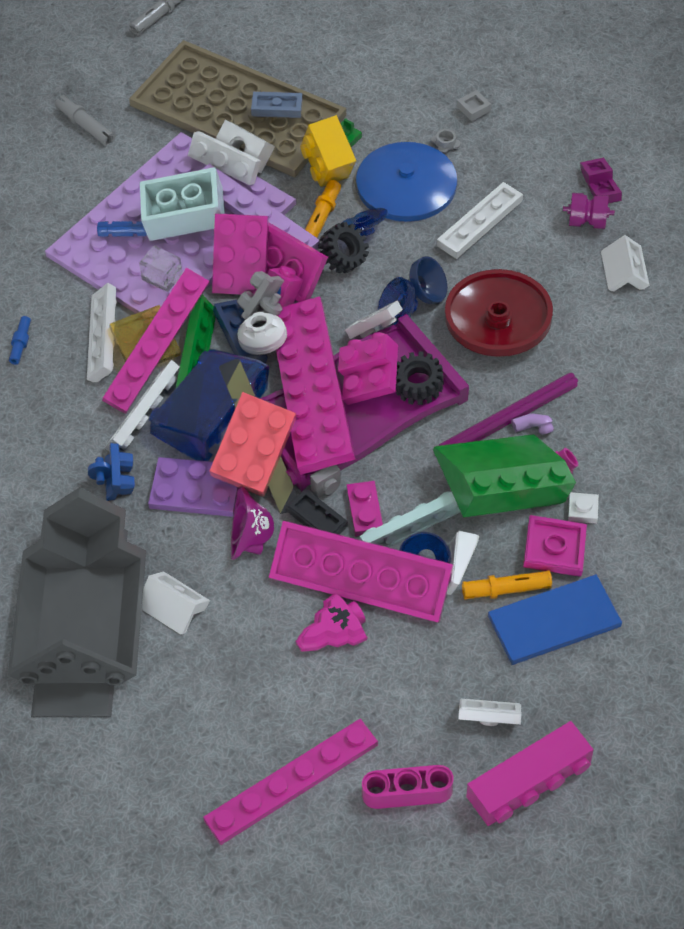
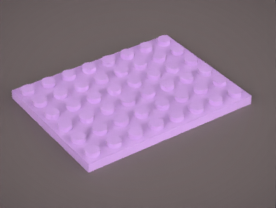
M182 132L45 250L46 257L99 290L107 283L115 286L116 301L149 323L154 319L186 267L209 281L207 287L212 284L214 229L149 241L148 236L137 237V234H133V237H112V234H109V237H100L97 234V224L99 221H109V224H112V221H133V224H136V221H141V181L198 171L207 166L187 156L192 138ZM227 175L283 215L296 205L295 198L259 177H256L255 184L248 185ZM224 207L225 214H234Z

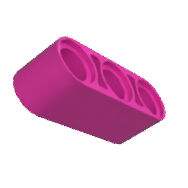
M444 765L375 770L367 773L362 779V799L368 807L374 809L443 803L450 799L452 795L454 776L452 771ZM441 781L445 783L446 786L443 788H436L432 785V783ZM405 784H410L415 788L410 791H405L400 787ZM373 787H380L383 789V791L381 793L374 794L371 793L369 789Z

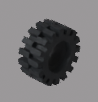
M347 222L338 223L323 233L324 235L319 239L321 243L318 244V249H323L320 253L328 257L326 264L330 263V270L336 268V273L343 272L345 274L354 270L366 261L365 257L369 254L366 251L369 248V244L363 242L367 239L366 236L363 235L361 237L360 233L362 230L360 228L354 230L355 225L352 223L350 225ZM338 239L347 245L350 253L349 256L344 255L340 251L337 243Z
M419 351L418 356L411 352L408 359L404 355L401 357V362L397 361L395 392L397 396L400 395L401 400L405 401L408 398V404L412 405L414 400H417L418 405H423V400L426 399L427 403L432 402V396L435 399L439 397V392L443 390L444 381L443 368L441 364L439 365L437 358L433 359L432 354L429 353L424 357V352ZM416 373H423L429 376V379L423 383L408 381V377Z

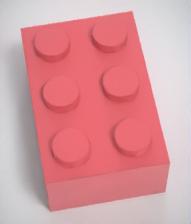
M242 392L210 468L211 476L239 488L244 487L247 491L264 497L295 423L296 413Z

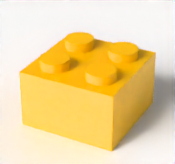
M337 115L308 125L300 148L305 159L308 158L310 162V172L315 182L318 181L319 185L324 187L329 180L338 182L349 178L356 163V158Z

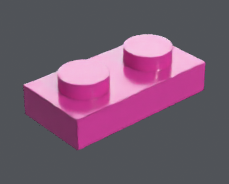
M375 481L346 484L355 537L363 535L370 528H377L383 525Z

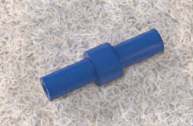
M27 316L20 318L18 329L13 333L11 340L13 347L9 357L11 364H19L23 348L27 347L29 340L27 333L31 323V319Z

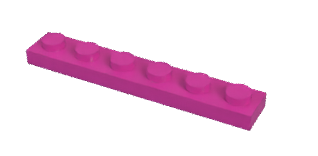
M186 267L108 388L102 401L125 414L128 412L209 284L207 279Z
M360 718L203 817L204 822L219 844L222 845L377 747L378 741Z

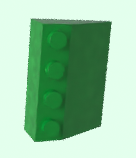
M534 434L434 446L433 452L463 518L561 504L566 502L576 484L565 460Z

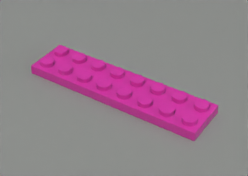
M321 297L284 306L281 313L276 316L284 322L287 338L276 351L287 410L296 413V420L292 427L291 435L297 468L300 475L355 460Z

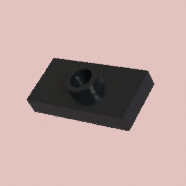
M306 488L286 506V512L304 526L335 534H340L348 527V521Z

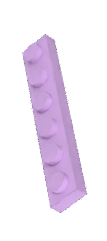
M209 163L203 169L213 168L214 166ZM216 168L223 187L225 208L238 215L269 216V223L315 250L318 249L319 239Z

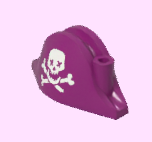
M244 487L238 489L232 522L231 559L234 560L244 551L261 555L263 544L271 538L274 532V521L270 512L258 504Z

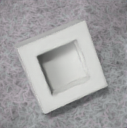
M571 492L569 495L568 521L597 524L599 495Z

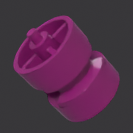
M572 192L571 204L563 206V211L570 214L569 226L581 227V224L584 225L587 221L590 225H593V228L605 229L607 218H609V215L614 216L615 210H610V207H608L609 196L596 195L592 200H588L587 195H584V193Z

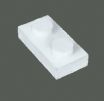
M397 300L357 320L345 331L350 339L358 335L364 338L376 331L374 327L381 324L382 328L395 322L397 320L395 316L403 309Z

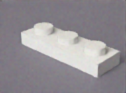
M200 131L194 132L187 155L206 165L210 163L221 172L248 185L255 184L261 160Z

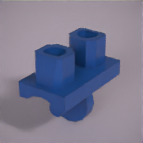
M110 443V453L104 459L98 457L95 459V463L88 467V476L91 479L96 480L98 485L105 483L106 501L115 500L117 494L130 495L135 487L133 476L120 475V471L131 472L133 454L119 452V444Z

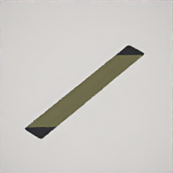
M235 359L219 366L235 407L242 392L255 397L240 359ZM281 457L269 483V488L280 514L288 513L286 512V506L297 497L289 475L286 473L287 470Z

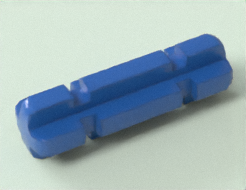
M99 221L97 224V234L100 237H109V234H112V237H133V234H137V237L147 236L142 221H136V224H133V221H112V224H109V221Z

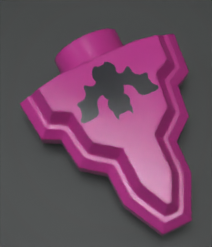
M333 594L323 601L324 607L315 613L314 623L303 629L296 640V645L301 652L319 650L327 645L338 648L347 643L353 646L362 643L368 639L361 626L366 622L364 613L355 601L346 604L339 595Z

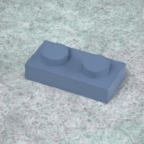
M253 92L251 115L256 117L301 118L302 93Z

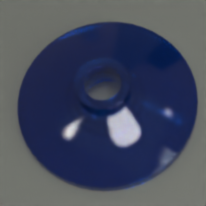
M385 208L370 209L357 213L355 217L347 218L343 222H347L348 225L354 224V230L360 228L362 230L360 235L368 236L374 233V227L379 225L388 216V211Z

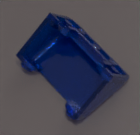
M210 349L208 352L204 351L200 355L197 365L160 408L156 407L150 414V434L196 461L208 462L213 456L209 450L215 443L219 444L221 441V433L230 423L236 408L234 404L238 400L231 398L219 366L232 360L240 359L255 397L261 398L268 389L269 366L260 360L216 349Z

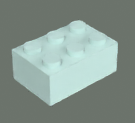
M216 167L140 182L141 221L149 241L214 229L215 214H225L223 187Z

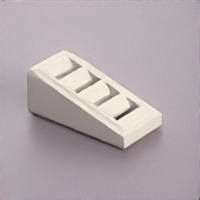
M458 531L451 540L447 563L454 564L447 595H452L460 584L479 541V535Z

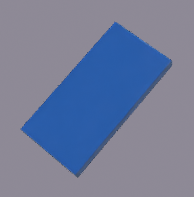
M597 574L488 612V618L511 665L622 626V621Z

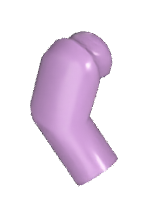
M531 413L511 420L516 433L538 426L541 435L553 432L554 430L551 423L553 420L547 415Z

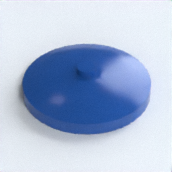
M397 142L374 150L362 161L357 171L356 186L361 201L375 214L395 221H419L440 213L451 203L457 189V174L452 162L439 150L416 142Z

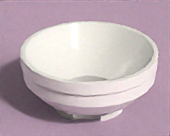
M254 313L238 329L239 344L244 351L250 354L261 355L271 353L281 347L287 338V330L282 319L270 313ZM266 321V324L262 327L252 326L255 323Z

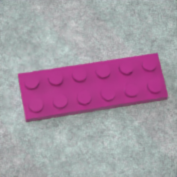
M283 521L269 578L332 595L337 594L340 597L430 621L440 622L454 564Z

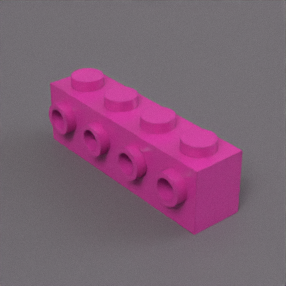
M569 721L467 783L466 797L487 826L496 821L502 823L510 818L513 811L520 806L528 807L536 802L541 793L548 789L554 791L559 788L567 777L574 773L580 775L585 772L591 765L594 749L573 722Z

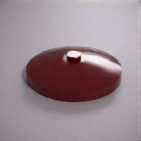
M492 269L467 276L452 288L445 304V321L453 338L465 348L487 356L505 357L526 352L537 346L546 337L552 324L553 305L548 292L533 278L512 270Z

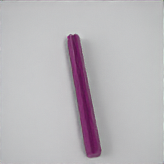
M567 373L440 443L438 446L480 441L511 424L512 419L527 415L578 386V379L573 373Z

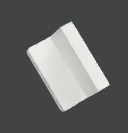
M624 235L601 251L607 286L610 291H616L626 283L632 284L639 290L650 286L641 245Z
M160 572L148 576L143 588L142 610L177 633L184 634L189 627L193 615L204 611L210 600L169 574Z

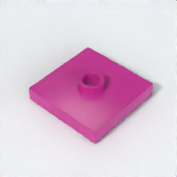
M530 515L523 567L542 571L550 570V572L581 577L584 564L587 524Z

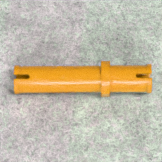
M329 180L322 195L318 196L315 202V210L305 228L307 232L318 238L324 227L329 213L333 212L336 206L335 201L341 190V184L335 180Z
M550 570L497 578L494 575L487 576V579L462 582L464 600L487 596L495 599L498 595L552 588Z

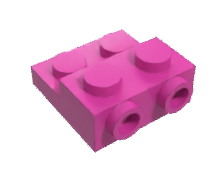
M374 333L371 339L365 341L353 339L348 342L347 346L340 348L338 372L344 376L342 398L347 405L395 393L398 344L387 334Z

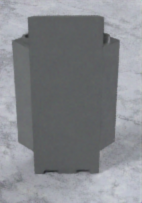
M80 487L44 510L41 539L23 550L7 676L19 680L24 685H34L31 717H111L114 685L122 684L135 677L137 673L146 550L127 542L128 530L124 529L125 509Z

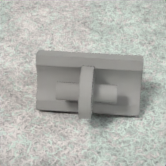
M263 271L255 272L250 279V284L257 291L255 294L245 291L237 300V303L244 310L241 316L246 320L257 312L279 315L282 311V306L278 303L281 296L277 292L284 280L279 276L270 277Z

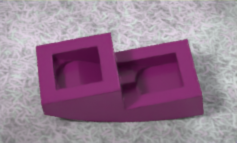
M604 157L580 162L582 174L593 197L596 195H608V204L622 201V192L614 182L613 170Z

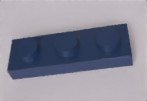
M237 300L215 303L213 312L236 359H240L243 368L266 364L267 354H250L244 351L239 344L238 329L245 319L241 316L244 310L237 303Z

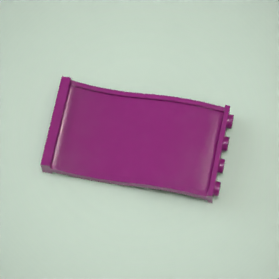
M407 314L398 318L397 324L375 333L387 334L398 344L397 361L401 362V357L404 355L408 359L411 352L418 356L419 351L424 352V357L429 353L432 354L433 359L437 358L439 365L441 364L443 368V390L439 392L437 399L432 396V402L427 403L426 399L423 400V405H418L417 400H414L413 405L408 404V398L403 401L400 395L397 396L396 392L350 405L343 401L355 460L338 464L337 466L340 471L361 460L419 420L453 404L461 405L468 401L469 385ZM370 334V335H368V336H366V337H364V338H362V339H360V340H361V341H365V340L371 339L372 334ZM338 352L334 355L341 393H343L344 376L338 372ZM416 373L408 377V381L412 383H423L429 379V376L423 373ZM283 388L260 398L287 409ZM290 432L281 458L293 486L296 485L302 492L307 486L311 485L310 476L320 470L300 475Z

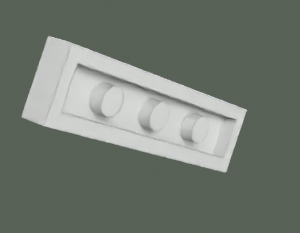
M501 183L437 239V247L457 259L518 206L523 200V194L508 184Z
M109 283L105 284L91 296L87 380L91 382H98L105 376H108L114 366L113 348L115 345L114 327L116 324L115 306L117 301L116 287Z
M171 360L162 368L104 447L107 451L110 452V443L119 444V448L123 450L128 447L134 439L131 435L132 431L135 428L139 430L149 417L145 415L149 408L154 410L161 402L163 397L160 393L163 389L168 391L175 383L177 377L174 374L180 366Z

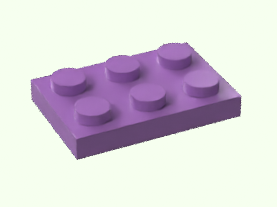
M158 457L148 505L149 509L233 517L239 487L212 477L210 468L213 462Z

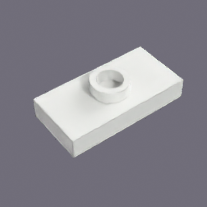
M461 698L458 719L480 721L481 724L486 726H496L498 723L521 725V704Z

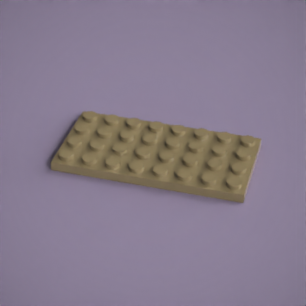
M185 40L173 50L129 98L130 106L191 133L200 131L215 139L224 121L232 122L275 146L266 165L294 178L309 161L308 158L305 159L300 148L308 125L337 115L341 123L346 116L345 107ZM253 92L302 93L301 118L252 116ZM245 143L239 148L242 152L245 150Z

